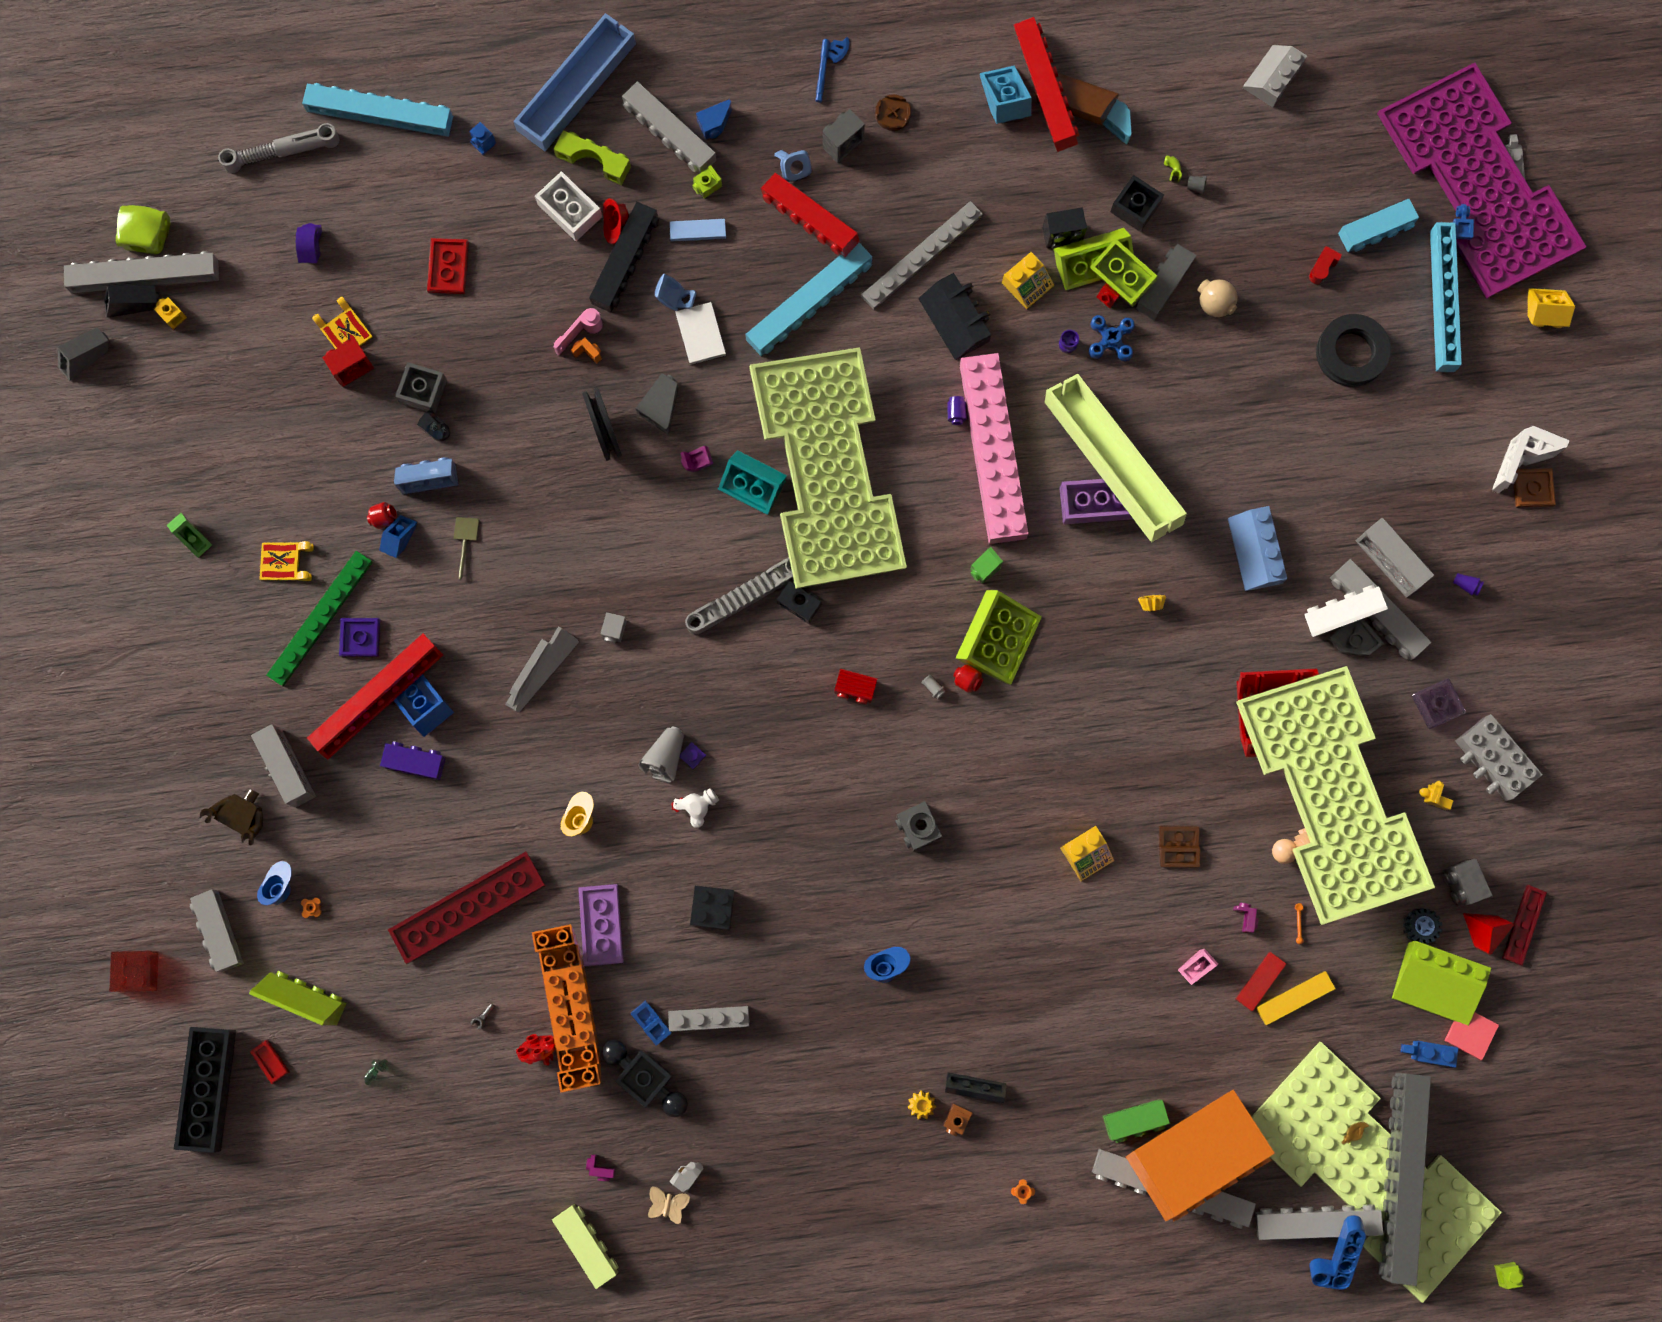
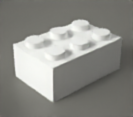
M562 171L535 195L538 206L575 241L602 218L600 208Z

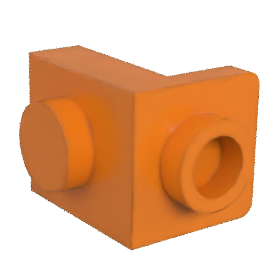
M586 338L575 342L571 349L575 358L582 352H585L596 364L602 360L600 348L595 343L591 344Z

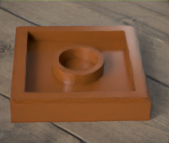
M1552 468L1516 470L1518 474L1514 482L1516 507H1550L1556 505Z

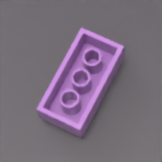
M1103 479L1061 483L1060 497L1063 524L1133 519Z

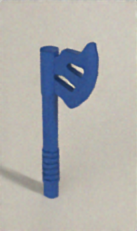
M848 37L843 41L833 40V42L823 39L816 102H822L827 59L829 58L833 63H836L844 58L849 49Z

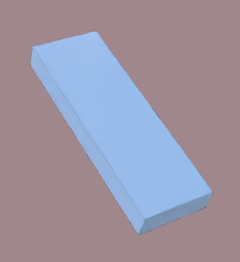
M725 219L671 221L670 239L671 241L726 239Z

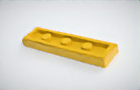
M1324 971L1257 1006L1256 1009L1264 1024L1268 1025L1329 993L1335 987L1327 972Z

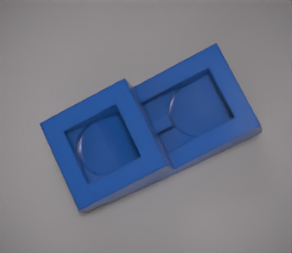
M646 1000L631 1012L633 1018L656 1046L671 1034L669 1028Z

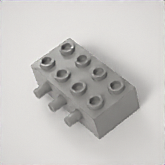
M1491 714L1483 717L1455 740L1465 753L1460 758L1461 761L1466 764L1471 760L1478 768L1473 773L1474 777L1479 779L1484 775L1491 783L1486 788L1487 792L1493 794L1497 790L1505 801L1514 799L1542 776V773Z

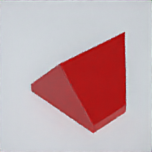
M1463 913L1475 948L1489 955L1494 952L1514 926L1512 922L1496 915Z

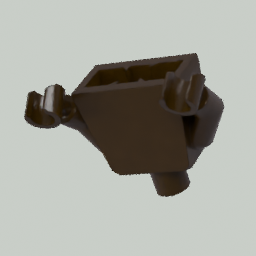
M249 788L244 798L236 794L228 796L215 803L209 809L201 810L199 818L206 815L208 817L205 819V823H210L212 816H215V820L242 834V843L249 839L248 844L251 846L254 843L253 838L263 828L262 808L254 804L259 793Z

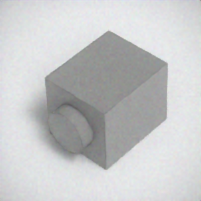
M606 612L601 630V636L605 638L604 641L613 644L616 641L621 642L627 622L624 616Z

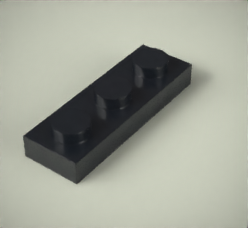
M948 1072L945 1093L1004 1103L1006 1083Z

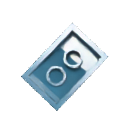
M1015 66L980 73L987 102L996 124L1031 116L1032 98Z

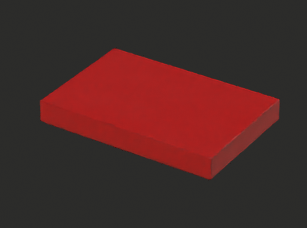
M431 238L427 282L428 293L465 294L468 239Z

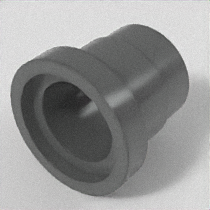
M1190 176L1187 190L1204 194L1207 176Z

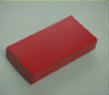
M265 1040L250 1051L271 1084L276 1083L290 1073L269 1040Z

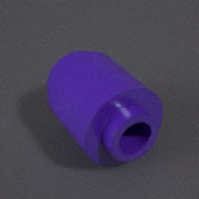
M962 396L950 397L947 403L948 421L952 422V425H961L967 420L966 402Z

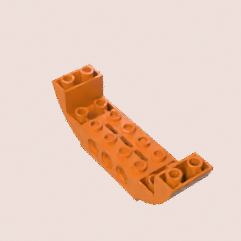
M569 924L532 932L535 952L539 953L560 1072H557L560 1093L601 1084V1064L598 1038L585 967L574 929Z

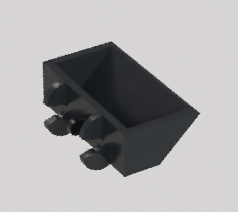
M952 273L937 281L918 299L953 358L957 360L990 342L991 333L985 325L990 319L988 317L990 313L989 311L980 314L977 312L975 307L979 305L978 301L971 302L968 297L973 292L972 288L974 286L972 283L962 286L956 275Z

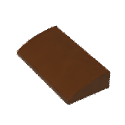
M1058 73L1059 77H1056V81H1061L1064 90L1061 92L1062 97L1066 95L1069 104L1066 107L1067 111L1071 110L1073 116L1103 125L1119 94ZM1036 93L1037 103L1040 104L1039 98Z

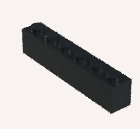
M636 201L589 297L592 305L608 312H612L613 308H617L620 302L619 296L621 292L626 290L629 276H632L635 272V263L637 259H641L644 252L643 247L645 243H649L653 227L656 228L658 225L659 217L656 209Z

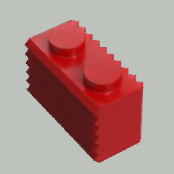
M840 669L834 693L837 694L838 698L848 700L850 697L856 699L857 703L867 705V702H872L877 678Z

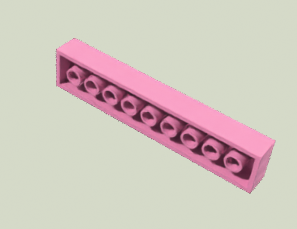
M995 353L961 358L960 371L989 544L1024 540L1028 536V528L999 355Z

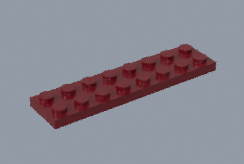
M526 851L389 928L388 931L404 962L409 964L546 885Z

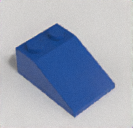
M423 674L394 700L409 722L423 737L454 713Z

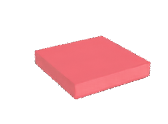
M1474 1012L1469 1026L1454 1021L1444 1041L1454 1047H1458V1049L1478 1060H1483L1499 1025Z

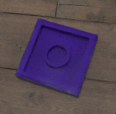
M341 618L339 656L379 657L380 619Z

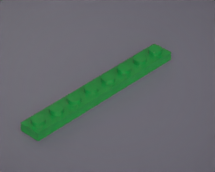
M358 551L354 552L266 676L281 686H285L373 562Z

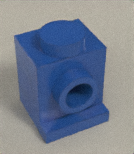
M481 122L469 131L472 137L470 143L482 155L496 144L493 134Z

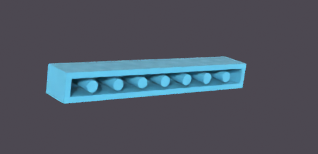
M307 83L302 102L306 111L447 137H449L453 120L450 108L443 105L433 106L426 102L416 103L409 99L399 100L391 96H377L374 93L364 94L353 89L347 91L336 86L330 88L319 83H314V85Z
M1437 222L1430 231L1436 372H1455L1462 365L1455 223Z
M858 243L845 258L842 255L837 257L747 332L746 341L760 356L771 352L777 342L784 341L788 337L789 332L797 330L806 318L810 319L813 317L820 306H826L830 298L834 295H839L848 283L852 284L858 278L857 275L862 271L866 272L872 266V256Z

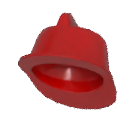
M609 198L603 204L604 236L608 243L614 244L617 242L621 230H623L629 218V213L625 204L617 203L614 199Z

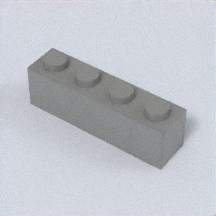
M211 889L190 898V909L194 915L196 914L198 920L196 926L198 931L203 934V946L207 952L209 951L211 968L216 972H224L244 964L219 891Z
M749 1006L668 1011L669 1031L750 1026Z

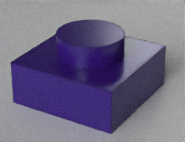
M691 742L680 754L679 758L694 770L706 757V754Z

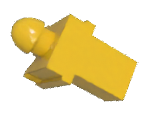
M1437 781L1435 784H1429L1428 789H1420L1419 793L1425 798V803L1443 810H1451L1453 800L1441 796L1444 787L1443 782Z

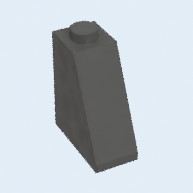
M96 327L58 346V368L69 381L73 380L108 352V336Z
M662 373L638 404L636 411L638 415L668 435L679 389L676 383L677 380L669 374L666 376Z

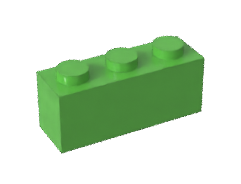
M1161 1099L1103 1115L1109 1139L1115 1140L1116 1143L1127 1140L1129 1135L1134 1134L1135 1137L1146 1135V1130L1153 1129L1154 1132L1163 1130L1165 1125L1170 1124L1163 1100Z

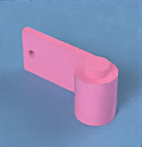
M586 309L564 335L555 341L554 349L556 354L560 355L583 328L593 334L598 333L602 329L603 323L596 309Z

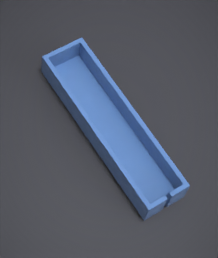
M605 13L513 121L516 130L543 151H546L636 45L634 33L623 25L619 26L616 20Z

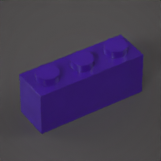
M393 741L392 744H385L380 763L382 768L435 780L441 779L446 759L441 755V752L430 750L429 753L423 752L422 748L417 746H411L409 749L403 747L404 744Z

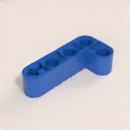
M1351 1215L1344 1220L1332 1260L1317 1258L1310 1262L1311 1278L1316 1286L1339 1290L1350 1286L1366 1239L1363 1221L1359 1216Z

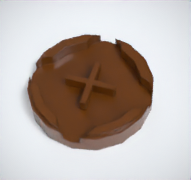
M889 94L878 101L875 108V118L882 128L889 131H897L909 123L911 106L904 97L897 94Z

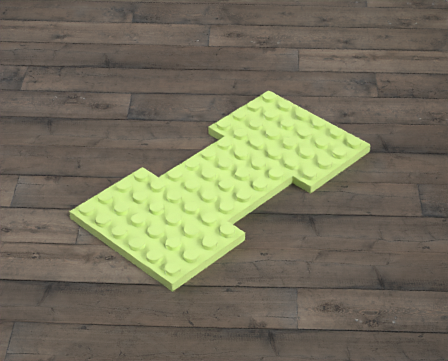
M860 348L751 364L749 367L764 439L770 440L783 437L798 506L796 511L780 514L795 588L906 569L907 566L892 495L887 494L873 497L858 425L875 422Z
M1347 666L1236 702L1263 774L1266 775L1283 770L1311 842L1292 850L1321 925L1435 888L1406 813L1386 818L1358 747V745L1376 738Z
M1319 1042L1253 1114L1252 1119L1275 1153L1270 1158L1300 1187L1315 1173L1347 1205L1363 1208L1364 1204H1374L1375 1208L1378 1207L1381 1210L1382 1221L1385 1220L1383 1201L1386 1199L1387 1191L1384 1189L1385 1179H1388L1386 1160L1389 1158L1390 1150L1387 1148L1388 1138H1391V1135L1368 1114L1381 1098L1322 1042ZM1366 1122L1369 1127L1364 1128L1363 1136L1360 1140L1351 1141L1349 1144L1346 1143L1344 1145L1341 1143L1344 1140L1343 1137L1347 1135V1129L1352 1124ZM1438 1155L1424 1170L1417 1286L1402 1284L1422 1303L1502 1213L1441 1155ZM1384 1233L1383 1235L1366 1236L1363 1245L1379 1263L1382 1262L1380 1243L1383 1241Z

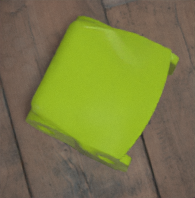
M121 206L117 219L116 245L128 251L159 254L163 250L169 233L170 216L166 211H159L150 207Z

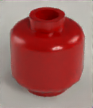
M387 502L370 507L367 515L368 523L376 529L390 526L397 518L394 506Z
M968 664L958 667L953 675L955 677V685L968 693L976 692L983 682L981 672Z

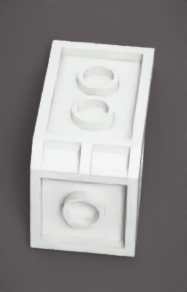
M1535 426L1524 429L1511 440L1492 491L1500 493L1502 490L1507 489L1510 484H1514L1518 476L1516 470L1522 464L1527 466L1554 458L1567 448L1569 440Z

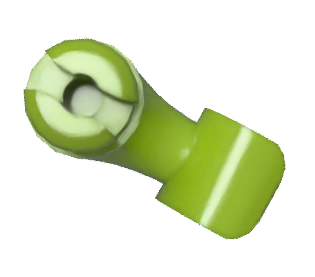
M1165 156L1164 165L1173 168L1170 181L1173 176H1177L1178 182H1180L1182 173L1178 159L1174 156Z

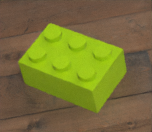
M1116 238L1090 266L1094 273L1132 307L1158 279V276Z

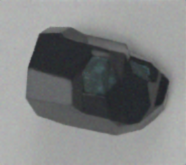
M431 411L425 412L419 419L418 427L434 440L444 441L449 438V427Z

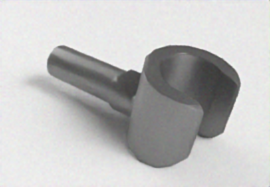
M490 1004L480 1017H476L471 1021V1025L478 1020L480 1026L477 1030L485 1025L486 1016L494 1006Z

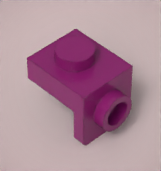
M702 446L689 453H680L682 466L687 471L696 472L713 464L708 446Z
M1239 903V906H1234L1233 911L1244 912L1242 932L1253 933L1254 929L1258 927L1257 909L1251 908V904Z
M592 1154L591 1158L587 1159L586 1170L589 1171V1176H597V1180L609 1181L610 1178L615 1177L616 1168L596 1166L597 1154Z

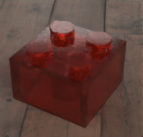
M159 951L111 952L109 992L157 991Z

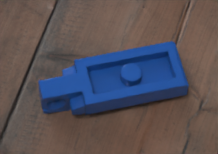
M1413 1041V1045L1401 1044L1400 1052L1411 1054V1059H1414V1061L1456 1067L1458 1047L1423 1041Z

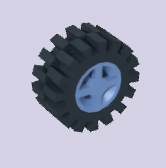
M1428 908L1415 909L1404 918L1405 923H1403V927L1406 930L1403 931L1405 934H1408L1407 938L1412 939V941H1418L1423 944L1434 942L1436 938L1440 937L1439 933L1442 932V929H1440L1442 922H1439L1441 918L1435 915V911H1430Z

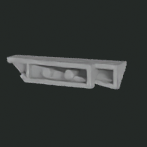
M559 626L549 643L541 639L510 690L511 696L505 705L520 712L579 643L578 639Z

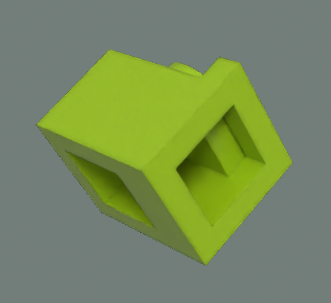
M711 165L707 170L693 178V189L697 194H701L703 198H706L722 187L721 178Z
M1515 1262L1494 1265L1500 1287L1511 1289L1523 1286V1272Z

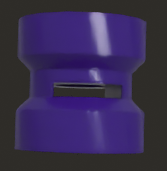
M1070 329L1061 334L1059 348L1062 352L1072 353L1075 351L1079 342L1078 333Z

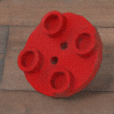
M536 1034L528 1036L526 1041L516 1050L518 1059L528 1064L542 1060L544 1065L549 1066V1061L554 1059L553 1052L556 1048L554 1036H537Z

